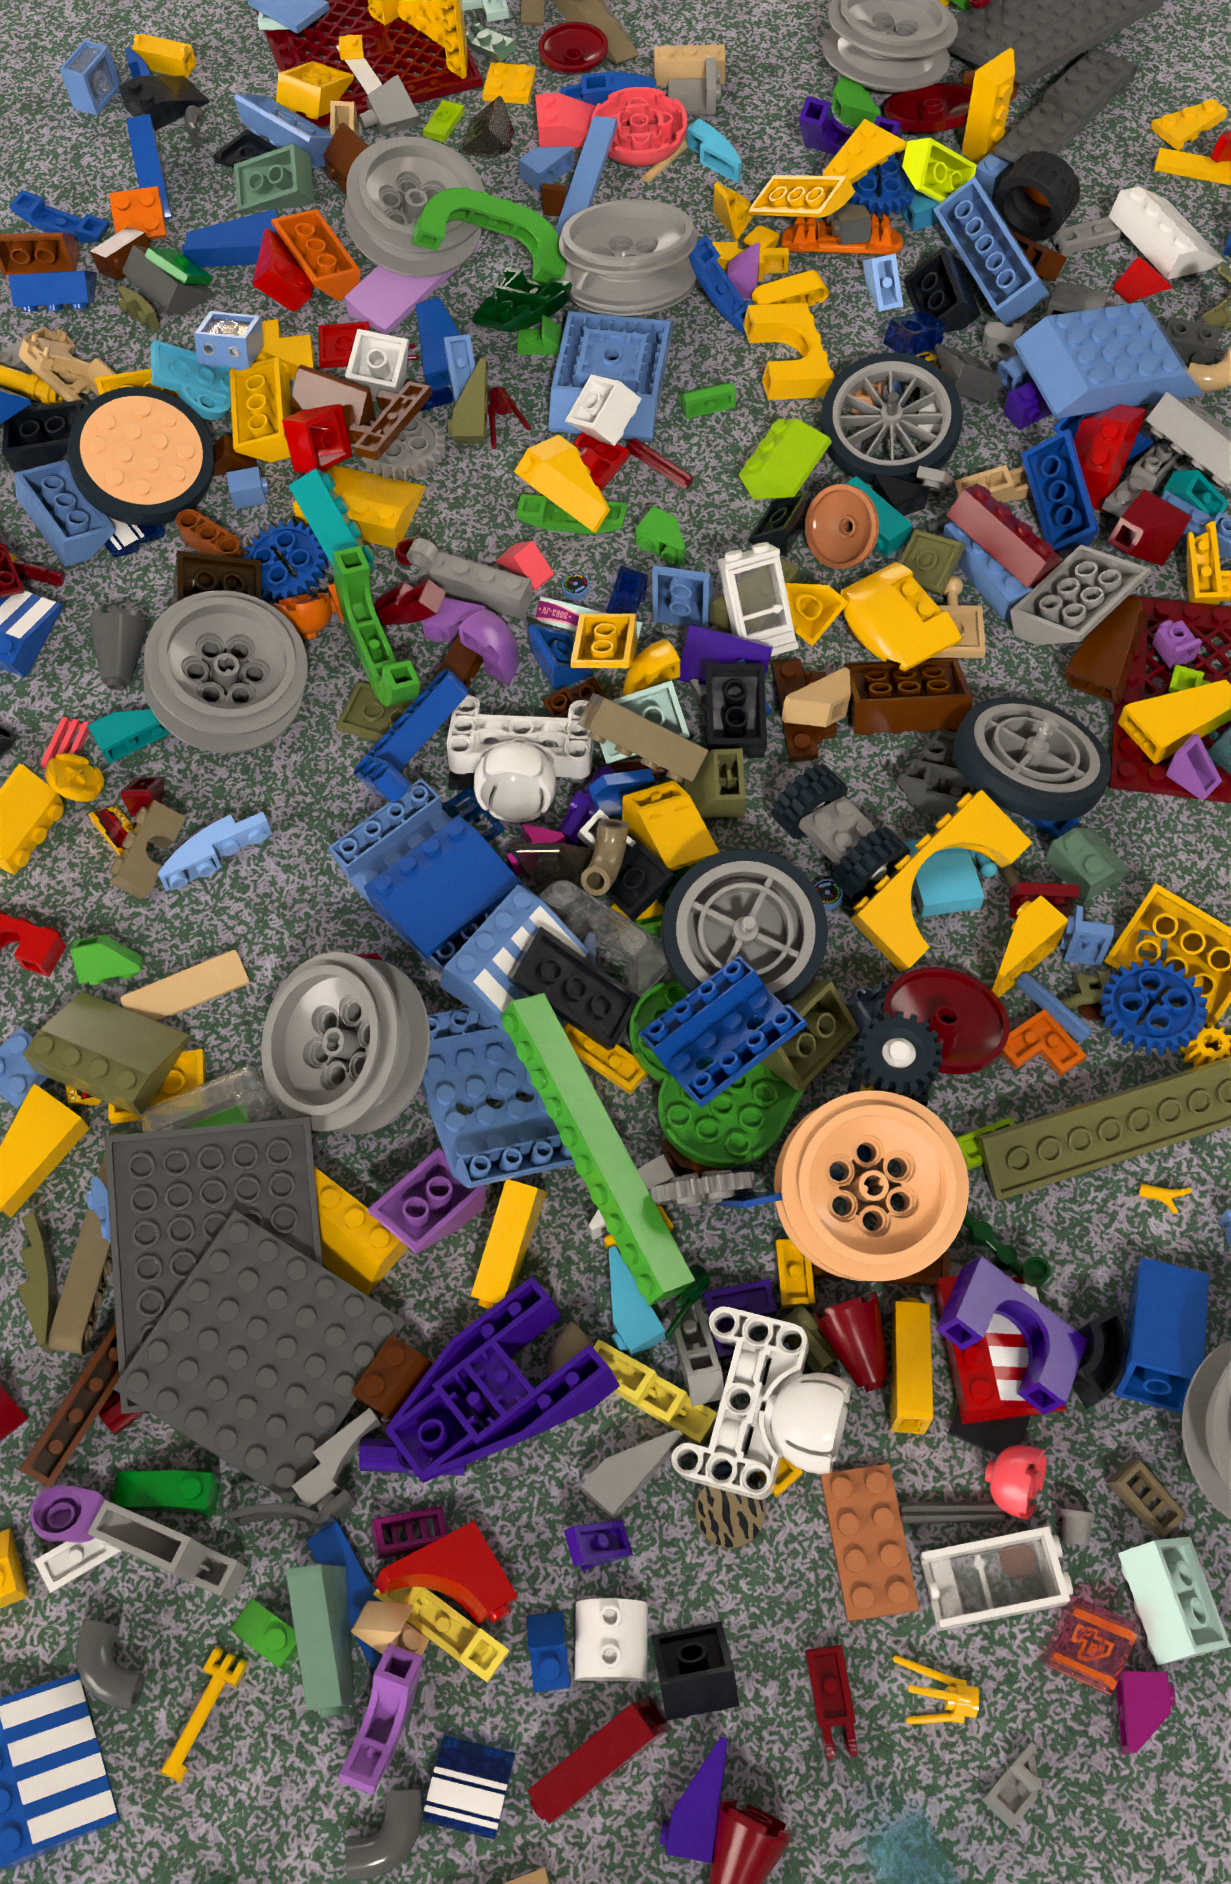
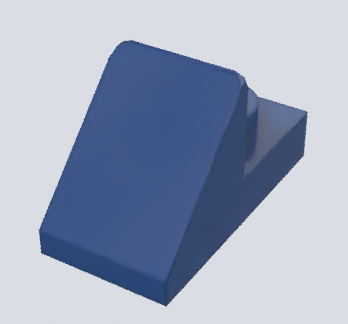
M563 1611L527 1616L528 1650L531 1658L534 1693L570 1689Z

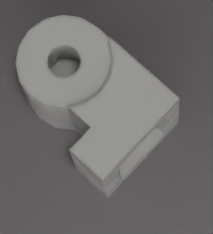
M1000 322L987 324L984 328L982 348L986 352L1009 358L1016 356L1017 350L1014 347V342L1023 335L1025 325L1014 323L1013 328L1006 327Z

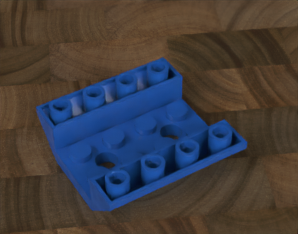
M738 955L659 1018L650 1023L639 1032V1035L669 1074L695 1104L702 1108L808 1024L789 1004L784 1006L764 986L756 971ZM763 1023V1024H761L759 1027H757L755 1030H753V1028H754L757 1024ZM708 1063H711L708 1067L702 1070L703 1066H705Z

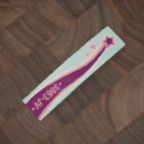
M541 596L535 618L545 624L577 631L580 614L608 613ZM637 621V636H638V639H639V635H640V631H641V627H642V623H643V622H639V621Z

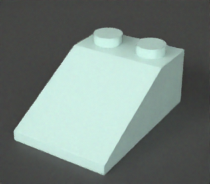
M672 680L611 700L687 740L690 739ZM607 739L604 745L600 743L606 764L629 758L615 751L614 749L617 744Z

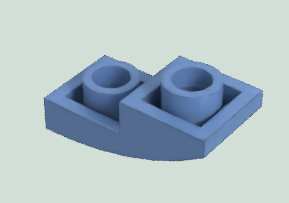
M92 1177L91 1190H87V1204L89 1209L93 1210L100 1218L102 1237L111 1245L108 1190L98 1177Z

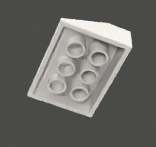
M1140 186L1119 192L1109 218L1167 280L1218 268L1222 261L1226 263L1167 199Z

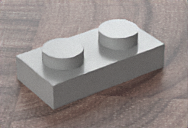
M919 466L916 477L930 491L944 493L945 489L954 490L955 479L946 471Z

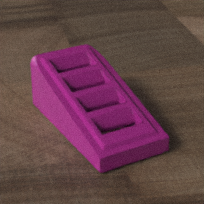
M442 1506L374 1518L370 1524L376 1560L417 1551L447 1535ZM432 1517L435 1536L429 1537L426 1519ZM418 1521L421 1539L415 1540L412 1522ZM404 1524L406 1541L400 1542L397 1526ZM388 1528L390 1529L392 1541L390 1545L385 1544L383 1530Z

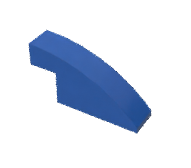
M151 115L126 118L139 188L158 186L164 220L172 219L164 167L157 147Z

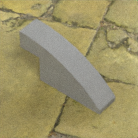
M107 1500L102 1504L87 1533L131 1556L230 1602L233 1601L248 1571V1567L207 1548L193 1538Z

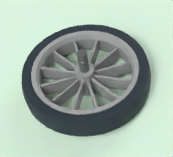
M905 353L871 355L849 365L831 383L821 409V433L830 437L832 441L826 450L831 460L840 470L852 478L857 476L864 483L875 485L876 475L879 473L916 484L921 482L916 477L919 466L940 470L952 456L962 429L960 396L951 379L940 368L923 358ZM888 381L889 394L886 404L872 386L873 383ZM892 381L909 383L900 400L899 394L894 391L892 392ZM916 386L928 394L903 408ZM864 387L877 407L853 395ZM934 402L940 412L913 414ZM845 405L867 414L841 416ZM941 424V429L936 436L915 425ZM868 426L846 438L842 427ZM879 433L866 454H863L854 447L855 444ZM905 433L930 444V446L919 453ZM883 438L890 439V460L872 457ZM893 438H899L910 454V458L894 460Z

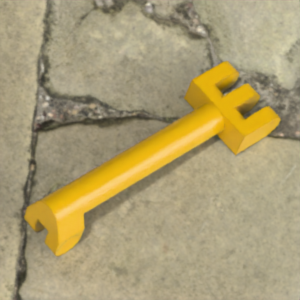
M217 1646L213 1649L203 1668L205 1673L213 1677L170 1757H167L160 1770V1774L170 1777L178 1783H182L188 1771L183 1762L225 1683L237 1688L249 1664L248 1661L241 1659L234 1672L230 1671L236 1656L228 1653L221 1666L217 1663L223 1654V1649Z

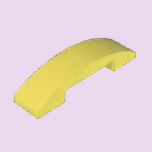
M377 1588L373 1594L381 1602L413 1605V1609L406 1622L487 1683L510 1652L509 1649L484 1630L479 1629L427 1588H398L382 1595Z

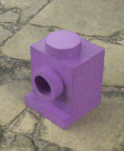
M1167 620L1157 628L1152 644L1171 669L1175 665H1181L1194 660L1202 641L1200 638L1196 639L1183 620L1173 623L1172 620Z

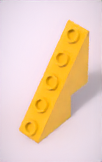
M278 319L261 321L264 346L253 363L279 357L289 378L293 380L296 379L300 364L316 370L310 334L282 338ZM250 323L218 326L217 333L242 336Z

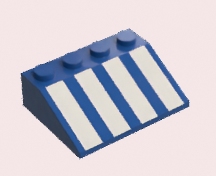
M25 590L21 594L0 598V669L24 678L27 676L63 608L62 604Z
M79 1672L0 1698V1869H13L120 1820Z

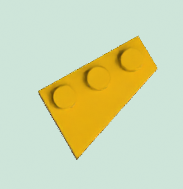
M1209 99L1201 104L1185 107L1181 111L1166 114L1161 118L1152 120L1151 129L1179 151L1184 147L1186 141L1197 139L1199 132L1208 131L1225 120L1227 109L1218 101Z

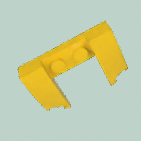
M1211 521L1205 525L1206 533L1194 538L1192 531L1187 534L1188 601L1191 603L1218 605L1220 601H1231V570L1221 571L1216 522Z

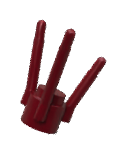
M495 387L489 392L490 437L492 449H496L495 413L505 415L514 412L526 430H530L531 427L504 387Z

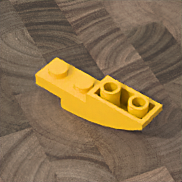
M712 242L721 255L717 262L724 272H728L729 261L746 250L738 249V242ZM760 248L758 281H763L764 274L788 273L789 248Z

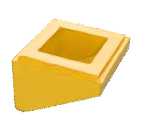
M759 225L744 238L743 242L749 246H752L754 243H760V248H776L780 234Z

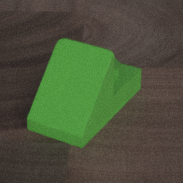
M542 315V329H523L518 331V355H559L564 329L548 317Z

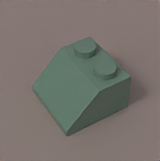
M1075 827L1051 842L1045 859L1067 884L1080 885L1079 898L1084 903L1131 873L1127 865L1093 828Z

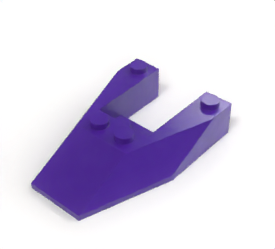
M533 1276L450 1340L386 1427V1433L422 1483L527 1440L593 1409L620 1387L610 1367L590 1344L535 1389L510 1359L513 1355L562 1317L551 1297Z

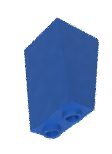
M1141 1257L1133 1274L1125 1322L1129 1339V1349L1127 1350L1124 1366L1125 1372L1119 1384L1115 1387V1396L1183 1413V1405L1189 1384L1204 1360L1209 1274L1198 1272L1192 1268H1183L1163 1263L1157 1259Z

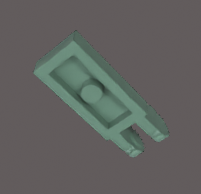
M475 22L471 25V29L474 35H476L475 38L470 32L466 31L467 45L473 51L496 61L502 62L517 49L513 39L490 29H485L480 23Z

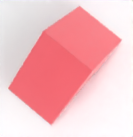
M534 541L515 543L496 559V562L512 574L531 579L532 590L534 591L554 576V572Z

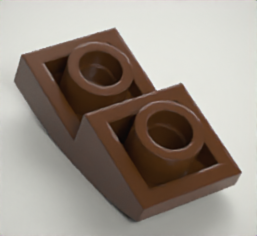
M593 677L571 691L565 686L543 699L542 702L551 717L568 718L569 707L573 702L578 700L589 701L593 693L605 698L606 696Z

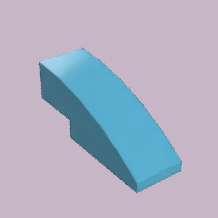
M698 118L687 128L688 148L700 154L701 164L739 183L741 181L742 161L736 150L720 132Z

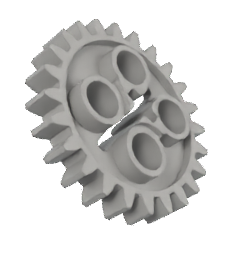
M420 411L378 461L362 457V460L366 462L368 469L373 468L375 475L382 472L383 479L393 475V481H396L399 476H403L406 482L408 476L412 475L417 480L418 473L421 472L427 476V468L436 470V463H442V455L446 454V440L443 428H439L438 421L432 422L430 415L423 418V413Z
M731 1170L703 1171L702 1178H698L697 1172L682 1175V1177L673 1178L672 1181L665 1185L651 1187L648 1191L656 1205L673 1204V1208L684 1206L688 1208L701 1206L702 1199L706 1200L707 1205L720 1203L722 1199H730L737 1193L756 1189L754 1172L733 1174Z

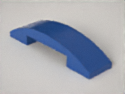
M21 190L9 205L11 211L40 230L47 233L63 232L73 234L75 240L81 243L98 242L110 225L109 221L90 214H86L82 219L45 205L43 197Z
M704 235L697 241L696 247L688 255L692 268L705 293L718 311L733 327L746 335L743 322L748 305L754 304L751 300L745 303L717 262L721 255L708 236Z

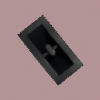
M877 473L874 491L899 513L906 516L925 509L929 488Z

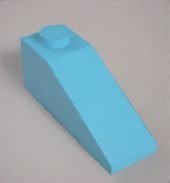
M614 1245L609 1248L612 1315L615 1332L611 1335V1338L619 1351L622 1353L626 1351L628 1356L634 1358L665 1340L666 1331L652 1307L648 1306L644 1296L638 1291L633 1275Z

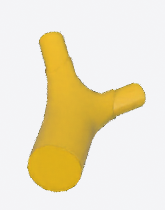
M1142 1183L1139 1190L1140 1197L1161 1201L1170 1209L1172 1214L1178 1212L1172 1199L1192 1193L1190 1187L1168 1189Z

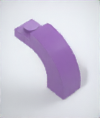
M388 1644L374 1673L369 1705L358 1735L339 1773V1782L374 1795L385 1769L388 1770L407 1722L420 1678L423 1656Z

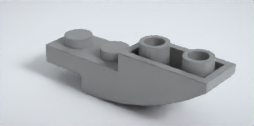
M1157 442L1133 466L1131 474L1105 499L1102 509L1121 518L1144 489L1154 494L1171 472L1181 454L1173 450L1171 446Z

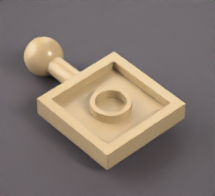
M952 575L943 593L947 597V605L937 606L943 612L947 611L962 639L961 642L931 658H984L986 646L983 608L976 605H959L958 595L962 592L963 583L955 575Z

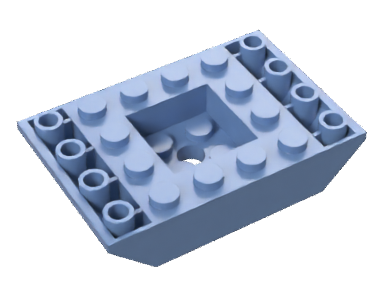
M568 311L551 387L548 431L573 434L582 433V431L565 422V419L592 374L621 381L641 398L637 411L630 418L621 438L653 441L674 321ZM608 357L617 358L615 360H607Z

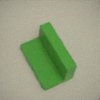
M722 383L679 393L677 399L685 419L736 408V388L734 383Z

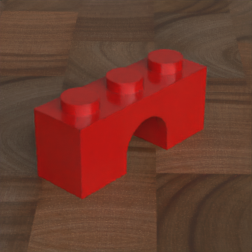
M0 910V951L9 943L20 942L14 957L21 967L49 977L66 948L65 943L60 937L61 934L52 927L44 926L40 928L23 917L15 919L7 916L6 913Z

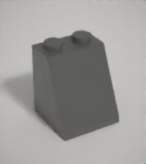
M1058 281L1046 316L1104 308L1109 292Z

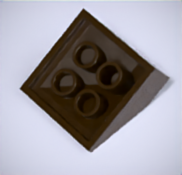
M177 551L173 604L188 596L207 591H234L262 600L261 560Z

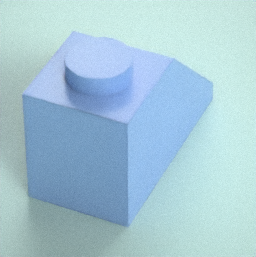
M896 253L863 260L866 285L878 312L902 307L903 300Z

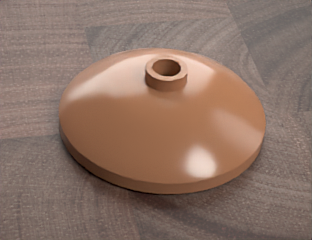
M849 484L829 486L817 494L808 508L805 518L807 544L816 559L830 568L848 569L859 565L870 555L878 538L879 519L875 505L870 497L856 486ZM851 522H852V524H853V529H852V531L850 530V523H851Z

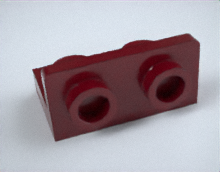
M1018 882L1009 888V917L1017 919L1018 915L1016 913L1025 902L1030 901L1032 903L1041 895L1067 918L1068 915H1071V901L1080 897V885Z

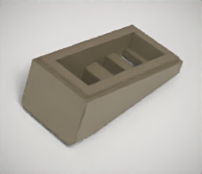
M1129 1459L1106 1481L1115 1494L1160 1539H1164L1187 1516L1140 1459ZM1135 1475L1138 1479L1128 1486L1127 1482ZM1145 1485L1149 1490L1139 1499L1136 1493ZM1156 1496L1160 1501L1149 1511L1146 1506ZM1167 1507L1171 1513L1159 1523L1156 1517Z

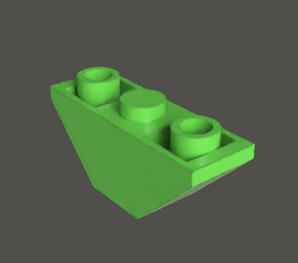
M841 75L833 91L832 109L840 121L858 127L864 119L874 124L876 117L881 116L880 108L874 104L869 92L865 91L861 83Z

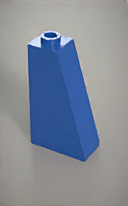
M269 210L188 231L186 233V243H182L183 256L199 267L257 264L264 230L268 227L278 234L271 224V219L278 218L277 210Z
M440 297L415 304L425 384L430 385L432 391L451 385L443 339L444 337L460 335Z

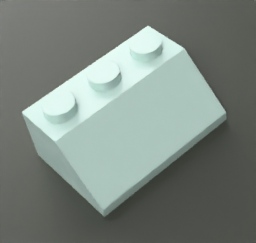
M1190 1536L1154 1540L1118 1553L1121 1560L1122 1574L1129 1583L1134 1597L1135 1611L1142 1620L1148 1637L1147 1645L1151 1654L1155 1657L1157 1665L1172 1663L1231 1647Z

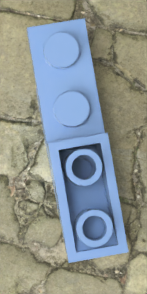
M258 813L237 823L234 822L231 815H228L188 839L172 854L158 872L165 890L180 889L186 886L189 881L198 877L211 876L217 869L222 868L218 860L219 857L231 856L247 845L262 843L268 836L272 835L264 813Z

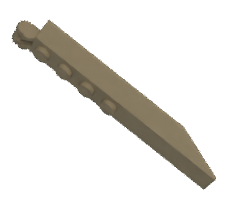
M552 0L567 22L588 23L596 26L606 35L608 53L605 59L619 64L639 57L628 32L603 0Z

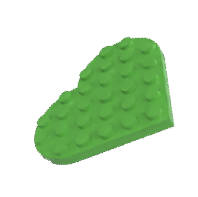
M678 981L668 984L662 982L654 986L640 998L631 1015L629 1042L632 1053L642 1069L652 1078L662 1083L658 1096L657 1114L660 1127L666 1139L680 1154L693 1162L707 1167L719 1169L738 1168L760 1160L780 1140L808 1085L802 1091H798L760 1062L705 1106L699 1108L669 1074L639 1035V1032L689 994ZM762 1023L757 1024V1025L753 1028V1030H755L757 1027H759ZM708 1063L705 1066H703L702 1070L708 1067L711 1063Z

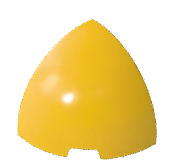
M664 638L652 643L634 659L625 677L623 696L680 677V659L674 647L667 639Z

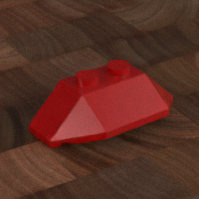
M1119 404L1082 419L1074 439V444L1093 510L1106 512V510L1102 509L1103 503L1116 489L1146 416V409Z

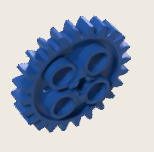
M894 153L882 165L877 164L868 170L867 175L852 184L855 193L849 199V203L865 205L869 214L873 211L877 217L880 216L881 212H884L889 217L891 210L895 214H899L900 209L906 210L907 204L911 205L916 189L902 167L903 158L896 160Z
M290 520L287 526L282 521H279L278 528L276 529L269 524V532L267 533L259 530L261 538L252 537L251 540L254 546H246L245 549L249 555L242 556L241 558L261 560V586L264 600L267 603L274 600L275 603L279 604L280 600L301 595L303 592L310 596L311 591L309 588L311 586L319 587L316 579H325V575L321 570L329 568L325 561L328 558L310 526L306 527L302 521L296 526L294 521ZM273 547H277L298 574L297 578H294L272 550Z
M1144 959L1142 967H1139L1133 961L1130 964L1129 971L1121 966L1118 976L1111 974L1109 984L1105 983L1104 994H1102L1100 1004L1103 1005L1100 1015L1105 1016L1104 1026H1114L1111 1036L1122 1035V1046L1130 1041L1134 1043V1052L1140 1046L1145 1047L1146 1055L1151 1053L1152 1048H1157L1160 1056H1163L1165 1047H1168L1173 1053L1177 1052L1178 1043L1187 1048L1190 1039L1196 1040L1199 1030H1203L1208 1009H1205L1207 998L1201 997L1203 987H1193L1196 978L1190 977L1185 979L1186 969L1184 968L1177 973L1174 972V963H1170L1167 968H1163L1159 959L1156 961L1155 966H1150L1147 959ZM1144 986H1151V987H1153V988H1155V989H1148V988H1145ZM1165 989H1170L1166 994L1162 996L1160 1005L1156 1004L1159 1001L1161 994L1165 991ZM1171 1003H1177L1182 1007H1175ZM1127 1006H1128V1007H1133V1008H1135L1136 1010H1134V1011L1128 1010V1009H1126L1125 1007H1127ZM1147 1008L1151 1009L1146 1016V1020L1141 1025H1137L1145 1017ZM1153 1024H1158V1025L1162 1026L1163 1028H1161V1029L1155 1028V1027H1153L1152 1025H1153Z

